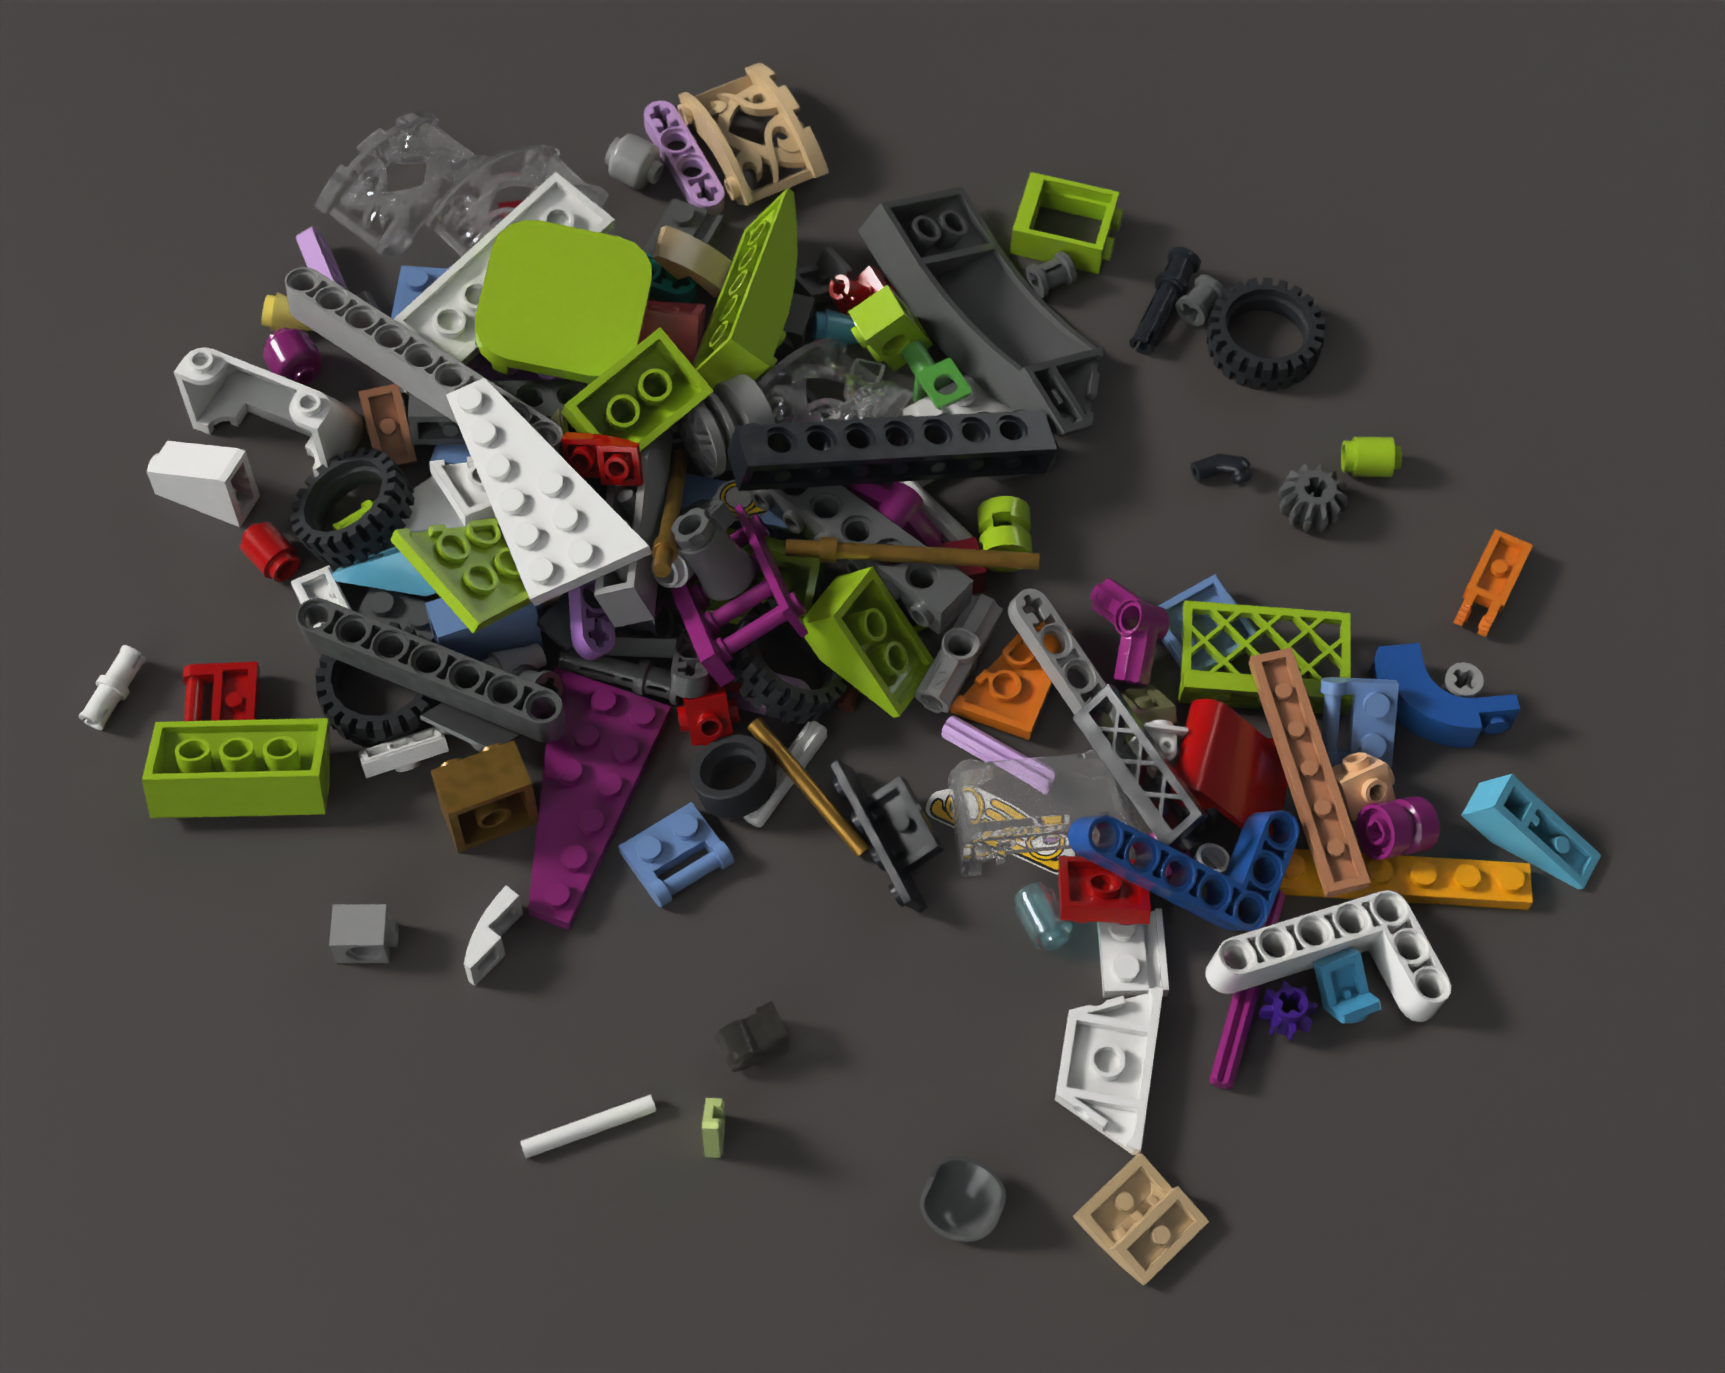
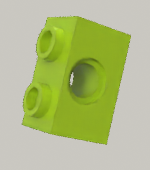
M888 285L848 311L856 325L851 328V331L863 348H868L877 363L885 361L894 371L906 364V361L901 357V351L908 344L920 340L924 343L926 350L933 345L916 315Z

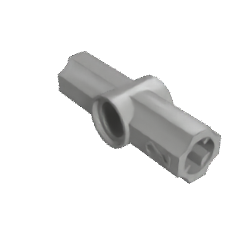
M983 594L978 596L972 595L971 603L961 612L953 628L944 634L941 649L915 693V698L923 704L924 708L937 714L939 712L948 713L951 704L955 701L965 681L976 671L978 658L1003 615V609L997 605L994 599ZM962 651L965 652L967 655L957 656L954 655L952 652Z

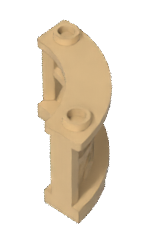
M761 63L746 67V76L696 96L687 92L678 95L681 102L678 105V112L684 123L700 135L713 152L726 176L724 184L731 200H736L737 204L745 206L809 179L829 173L811 127L804 128L803 123L799 122L795 114L800 109L798 103L786 85L780 87L776 85V74L774 71ZM738 110L753 116H774L765 128V146L745 140L729 132L731 121ZM777 133L785 134L787 139L781 140L777 137L778 148L774 147L772 142L773 136ZM732 151L738 153V155L736 156V158H735V156H734V154H733ZM762 163L768 164L773 183L752 191L745 180L743 172L746 169L754 170L757 175V182H759L763 172ZM778 167L802 169L800 172L779 180Z

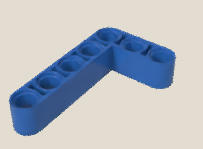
M1267 811L1253 813L1243 825L1225 874L1107 815L1078 818L1069 828L1068 841L1072 850L1081 857L1222 929L1229 931H1253L1261 928L1268 919L1300 831L1296 818L1289 812ZM1270 823L1272 824L1274 831L1272 839L1269 835ZM1094 827L1098 829L1100 835L1097 846L1092 840ZM1131 846H1133L1136 852L1134 864L1129 859ZM1255 863L1258 866L1257 878H1255L1253 873ZM1168 865L1172 871V878L1169 883L1165 874ZM1204 884L1208 892L1205 901L1202 897V887ZM1240 903L1243 908V914L1241 919L1239 918L1237 911L1238 905Z

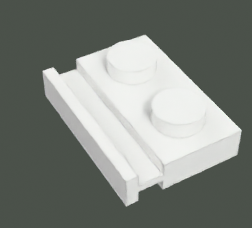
M1155 908V911H1151L1150 924L1125 926L1118 923L1097 922L1103 998L1135 997L1148 993L1149 989L1154 987H1162V997H1167L1169 982L1162 908Z

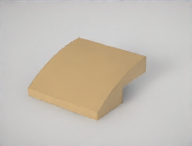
M1142 1153L1131 1159L1073 1215V1218L1094 1241L1142 1285H1146L1209 1222L1180 1187L1172 1188Z

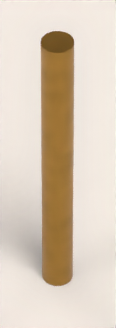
M760 717L755 719L747 729L763 744L765 750L857 858L864 855L871 848L867 841Z

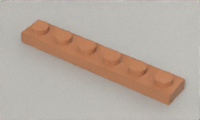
M1292 647L1251 656L1248 664L1325 898L1367 889L1371 882Z

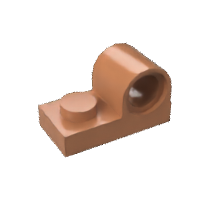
M390 384L358 391L372 448L378 449L381 453H386L399 467L416 464V454L414 446L411 445L409 426L399 386L397 384Z

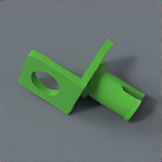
M920 340L911 342L901 351V357L915 375L914 402L929 396L934 406L941 410L971 396L972 390L951 357L935 363L924 347V343ZM951 379L956 383L957 389L952 394L944 395L938 392V390L949 385Z

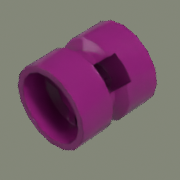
M1417 796L1364 806L1358 813L1355 823L1359 846L1367 856L1375 860L1394 858L1401 854L1410 855L1432 849L1437 843L1439 836V820L1435 809L1426 799Z

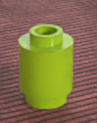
M1353 437L1352 441L1344 440L1342 443L1341 469L1342 472L1351 473L1353 477H1392L1394 469H1400L1401 445H1395L1393 437Z

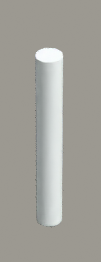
M650 1094L522 1140L520 1143L527 1159L656 1112V1108Z

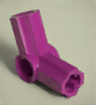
M894 482L891 486L885 483L842 485L926 547L942 544L943 536L920 509L924 504L923 499L910 486L901 482Z
M1107 578L1101 584L1095 585L1089 598L1092 600V609L1114 624L1117 632L1121 634L1113 680L1148 686L1156 643L1166 636L1170 626L1168 612L1162 607L1148 603L1118 581Z

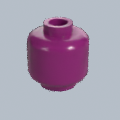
M282 328L272 333L266 341L262 354L265 364L272 373L305 386L315 380L323 361L320 351L309 335L301 329Z

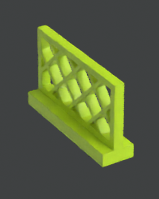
M1184 600L1181 682L1179 685L1178 703L1191 704L1197 699L1206 698L1220 701L1229 707L1263 709L1252 674H1240L1230 662L1244 651L1249 657L1259 655L1251 645L1266 634L1281 650L1292 647L1297 665L1301 669L1300 674L1313 713L1323 714L1324 694L1320 692L1322 677L1314 668L1328 658L1340 670V678H1351V613ZM1192 614L1209 615L1219 626L1204 637L1192 625ZM1239 617L1250 618L1260 628L1247 640L1231 625ZM1280 621H1291L1301 633L1287 643L1272 627ZM1321 624L1340 625V638L1331 646L1314 631ZM1222 631H1225L1239 645L1227 657H1224L1210 643ZM1306 637L1322 652L1310 664L1293 649ZM1192 638L1197 642L1193 647ZM1339 647L1340 656L1335 652ZM1202 648L1218 663L1210 671L1191 670V657ZM1352 694L1341 696L1340 715H1346L1352 702Z

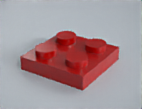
M1059 856L1060 920L1076 923H1118L1125 926L1150 924L1151 905L1148 890L1083 857ZM1130 859L1132 864H1134L1135 859Z

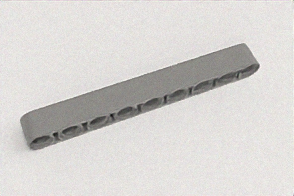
M300 267L286 275L285 286L289 310L295 319L457 423L446 394L485 377L317 270L309 267ZM486 379L563 458L561 444L562 428Z

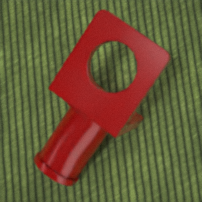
M870 265L855 280L849 279L845 275L835 276L836 280L842 282V284L831 280L829 284L830 296L835 299L834 302L840 312L850 316L848 311L887 284L893 289L884 272Z

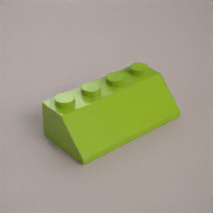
M329 719L155 722L142 777L150 818L325 814L330 788Z

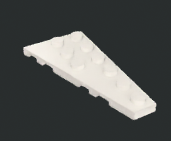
M485 378L446 394L527 594L534 606L652 554L649 545Z

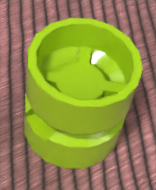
M998 496L981 503L977 511L978 532L981 535L979 537L980 550L1033 553L1032 536L1029 533L1031 529L1030 507L1026 501L1013 496ZM986 567L988 570L995 572H1013L1021 570L1013 568Z

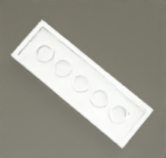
M555 172L400 312L394 320L459 362L467 365L480 353L478 346L475 345V315L492 246L501 231L510 224L519 221L541 220L608 234L614 228L615 219Z

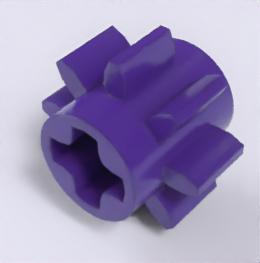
M1283 981L1281 989L1277 993L1270 989L1266 990L1263 1000L1267 1005L1261 1008L1259 1018L1263 1020L1268 1019L1271 1027L1270 1035L1277 1032L1286 1035L1288 1040L1292 1041L1299 1028L1307 1033L1310 1031L1313 1022L1308 1016L1315 1013L1317 1003L1308 1002L1305 995L1307 990L1305 986L1300 989L1289 987L1288 982ZM1288 1008L1292 1009L1288 1014L1284 1012Z

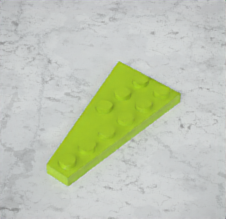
M497 518L469 521L467 526L447 528L445 524L430 525L428 531L412 533L409 528L395 529L390 539L473 634L532 603Z

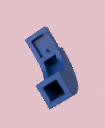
M1420 643L1378 646L1371 665L1373 679L1396 680L1399 683L1396 720L1409 731L1440 745L1472 748L1480 732L1498 734L1511 729L1520 711L1517 694L1479 698H1464L1450 694L1440 688L1429 676L1424 664Z

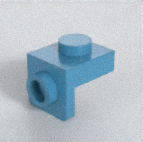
M1353 946L1313 961L1323 1009L1339 1022H1360L1366 1019L1368 1014L1381 1009L1380 1000L1369 992L1361 953Z

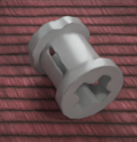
M1465 662L1456 663L1447 671L1445 683L1441 688L1459 697L1475 698L1483 687L1484 678L1476 666ZM1471 676L1472 680L1470 684H1467L1468 678Z

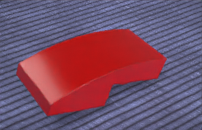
M566 432L562 436L563 459L582 478H600L601 485L642 486L644 483L639 443L618 437L591 433Z

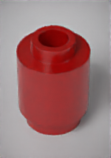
M255 523L243 533L240 545L241 551L266 578H273L276 582H283L292 577L299 569L301 560L298 558L297 549L272 523Z

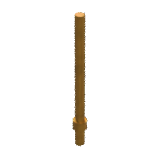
M682 448L676 449L673 453L659 536L654 540L652 547V557L654 559L653 572L660 578H665L670 574L672 563L675 562L678 556V545L671 529L675 520L680 516L689 453Z
M820 537V541L786 539V556L819 558V562L836 563V559L1039 570L1040 553L837 542L836 537Z

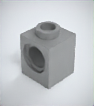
M333 904L329 947L335 962L389 963L390 947L398 946L399 926L397 920H391L387 904Z

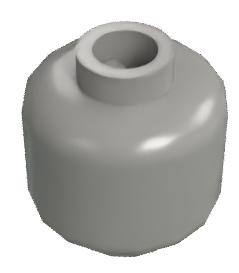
M630 133L622 138L616 137L605 157V164L608 165L610 177L636 190L643 189L649 182L655 184L661 176L664 164L660 162L659 147Z

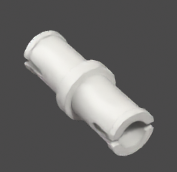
M127 645L121 647L118 656L106 675H100L95 683L97 689L84 710L79 714L80 720H83L85 724L94 729H104L105 723L118 702L127 698L130 693L128 686L141 665L146 661V657L140 655L141 652Z

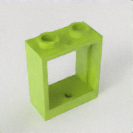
M1030 172L1012 229L1010 254L1047 262L1054 259L1056 253L1063 251L1071 258L1075 269L1099 274L1103 259L1110 261L1115 238L1110 237L1111 231H1119L1124 209L1117 208L1120 192ZM1040 207L1101 220L1102 224L1096 244L1033 230Z

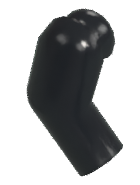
M1219 453L1192 462L1190 465L1191 473L1197 482L1228 472L1233 484L1244 483L1252 478V472L1249 469L1251 463L1242 456Z

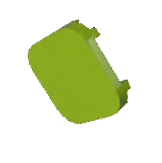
M523 220L510 224L498 234L492 246L475 315V345L478 346L480 353L492 363V369L507 374L510 367L584 382L589 385L638 345L651 290L652 265L646 253L638 245L618 236L541 220Z

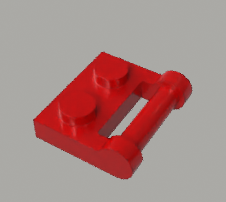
M257 661L190 664L183 668L182 682L186 685L184 721H201L203 686L208 683H213L211 721L258 720L260 667Z

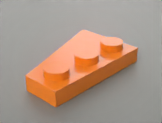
M1043 621L1039 626H1036L1035 630L1039 632L1046 625ZM1018 633L1002 650L1000 657L987 670L984 669L975 678V683L963 696L960 694L951 704L950 713L1030 740L1053 683ZM1045 635L1043 638L1045 647L1050 652L1059 654L1061 652L1059 640L1052 635Z

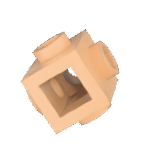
M1358 752L1344 757L1342 763L1332 767L1350 821L1357 819L1358 813L1364 806L1396 800L1392 787L1395 784L1394 774L1386 762L1365 752Z

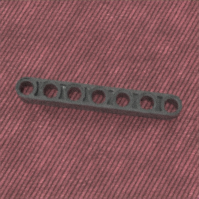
M309 599L303 602L297 610L296 621L306 644L314 651L539 742H555L566 732L567 720L562 700L551 689L325 599ZM326 622L320 627L313 628L318 623ZM363 637L358 642L350 643L354 638ZM393 652H401L396 657L387 658ZM430 667H439L432 673H424ZM468 682H476V685L471 688H461ZM507 697L515 698L512 702L507 704L499 703L502 699ZM543 713H554L548 719H537Z

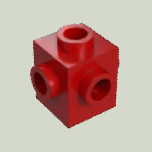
M712 677L710 690L707 694L697 698L683 697L684 706L677 707L681 732L689 731L692 746H707L719 738L734 735L732 724L740 723L737 698L728 699L726 685L720 687Z

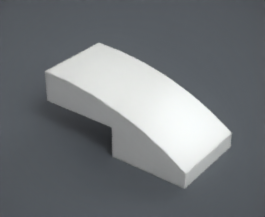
M507 885L485 910L467 947L464 967L468 981L474 986L506 955L501 936L523 915L519 895Z

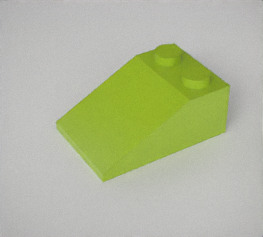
M873 566L836 576L802 619L808 631L804 638L819 660L893 718L901 716L915 697V693L934 659Z

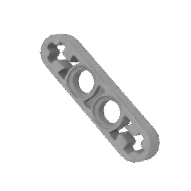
M1031 588L1024 589L1009 603L1008 616L1011 623L1073 714L1076 715L1092 699L1090 697L1084 702L1082 698L1090 691L1095 696L1106 686L1105 682L1042 592ZM1032 605L1035 612L1026 614L1022 608ZM1044 621L1046 625L1037 632L1035 627ZM1045 635H1052L1059 640L1061 644V652L1059 654L1052 653L1045 647L1043 641ZM1068 670H1076L1083 675L1085 680L1084 688H1076L1069 683L1067 678ZM1109 701L1101 709L1106 712L1114 724L1116 708Z

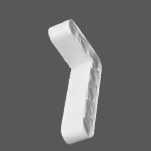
M1389 890L1380 891L1228 938L1217 949L1207 965L1205 973L1207 981L1212 988L1218 992L1230 994L1314 968L1313 961L1353 946L1360 953L1369 950L1398 1007L1406 1017L1413 1021L1424 1022L1431 1019L1451 994L1450 980L1410 906L1401 895ZM1304 939H1307V940L1310 941L1313 945L1307 943ZM1265 950L1271 952L1275 957L1268 955ZM1225 962L1231 963L1236 969H1232ZM1420 991L1427 994L1428 997L1424 996Z

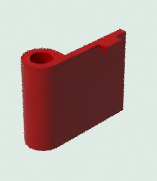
M1206 698L1193 701L1190 705L1185 725L1188 728V732L1182 738L1175 770L1202 808L1214 807L1241 829L1247 818L1253 813L1282 811L1288 782L1273 737H1265L1234 710L1220 701ZM1172 788L1171 794H1177ZM1172 800L1177 805L1187 808L1182 800ZM1270 823L1269 835L1272 839L1274 831L1273 826Z

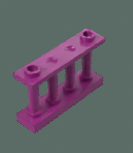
M741 504L734 507V510L743 528L731 534L730 538L740 548L750 543L754 551L750 556L756 562V572L762 569L766 579L714 612L706 611V608L711 605L710 600L712 599L705 594L702 586L699 584L695 585L694 582L699 580L696 573L682 587L670 588L700 663L720 687L735 679L729 661L734 659L733 654L788 620L801 638L808 634L801 618L807 614L806 609L795 592L790 593L765 541V538L770 535L766 525L758 514L751 517ZM774 595L779 606L724 640L721 637L718 638L717 634L722 632V626Z

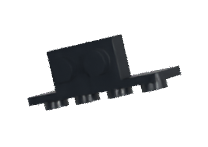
M836 759L830 763L836 775L832 782L840 796L844 800L850 801L855 811L851 814V818L857 829L864 836L868 835L873 845V848L870 849V854L874 862L882 871H887L893 882L889 885L892 896L901 907L907 906L921 913L927 909V906L909 873L942 852L944 848L909 783L902 776H898L868 796L853 768Z

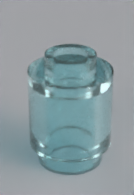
M1037 882L1024 887L1015 895V913L1035 948H1045L1048 951L1054 950L1068 941V934L1073 926L1070 921L1060 920L1059 900L1052 889H1047L1044 883Z

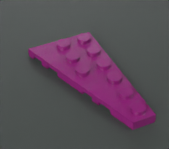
M554 666V672L560 676L563 682L561 700L567 720V729L560 739L555 742L546 743L528 911L531 917L570 930L670 719L671 706ZM549 712V718L552 717L554 713Z

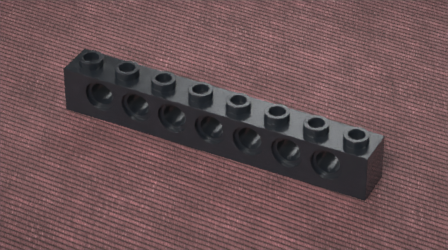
M1020 409L1013 412L994 413L982 411L974 414L952 415L944 413L935 416L905 415L895 418L866 417L856 420L827 419L816 422L748 423L735 427L727 453L738 491L1040 474L1045 473L1057 451V446L1044 410L1026 411Z

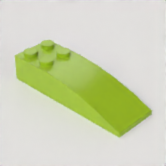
M789 188L776 198L744 230L692 364L712 389H714L717 383L740 374L748 375L753 380H756L759 376L765 378L777 362L774 353L786 336L783 328L789 314L794 292L798 257L794 192Z

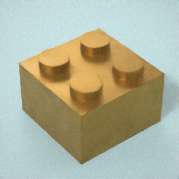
M514 740L505 744L496 743L489 745L478 754L464 759L455 758L448 760L439 768L431 770L440 808L458 853L532 826L538 822V811L532 782Z

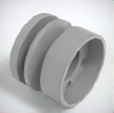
M740 374L717 383L711 395L677 422L683 445L689 453L691 461L707 478L718 477L725 470L732 471L727 450L737 425L748 423L776 424L764 393L748 375Z

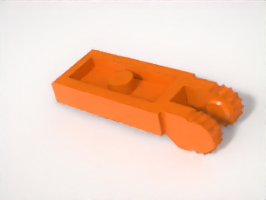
M1495 529L1463 594L1465 599L1453 623L1462 627L1471 614L1473 603H1477L1488 608L1486 615L1480 621L1477 633L1486 637L1497 613L1501 614L1533 544Z

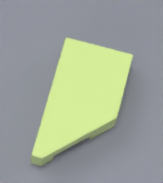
M706 1098L702 1120L704 1156L721 1158L724 1147L725 1103L722 1101V1098Z

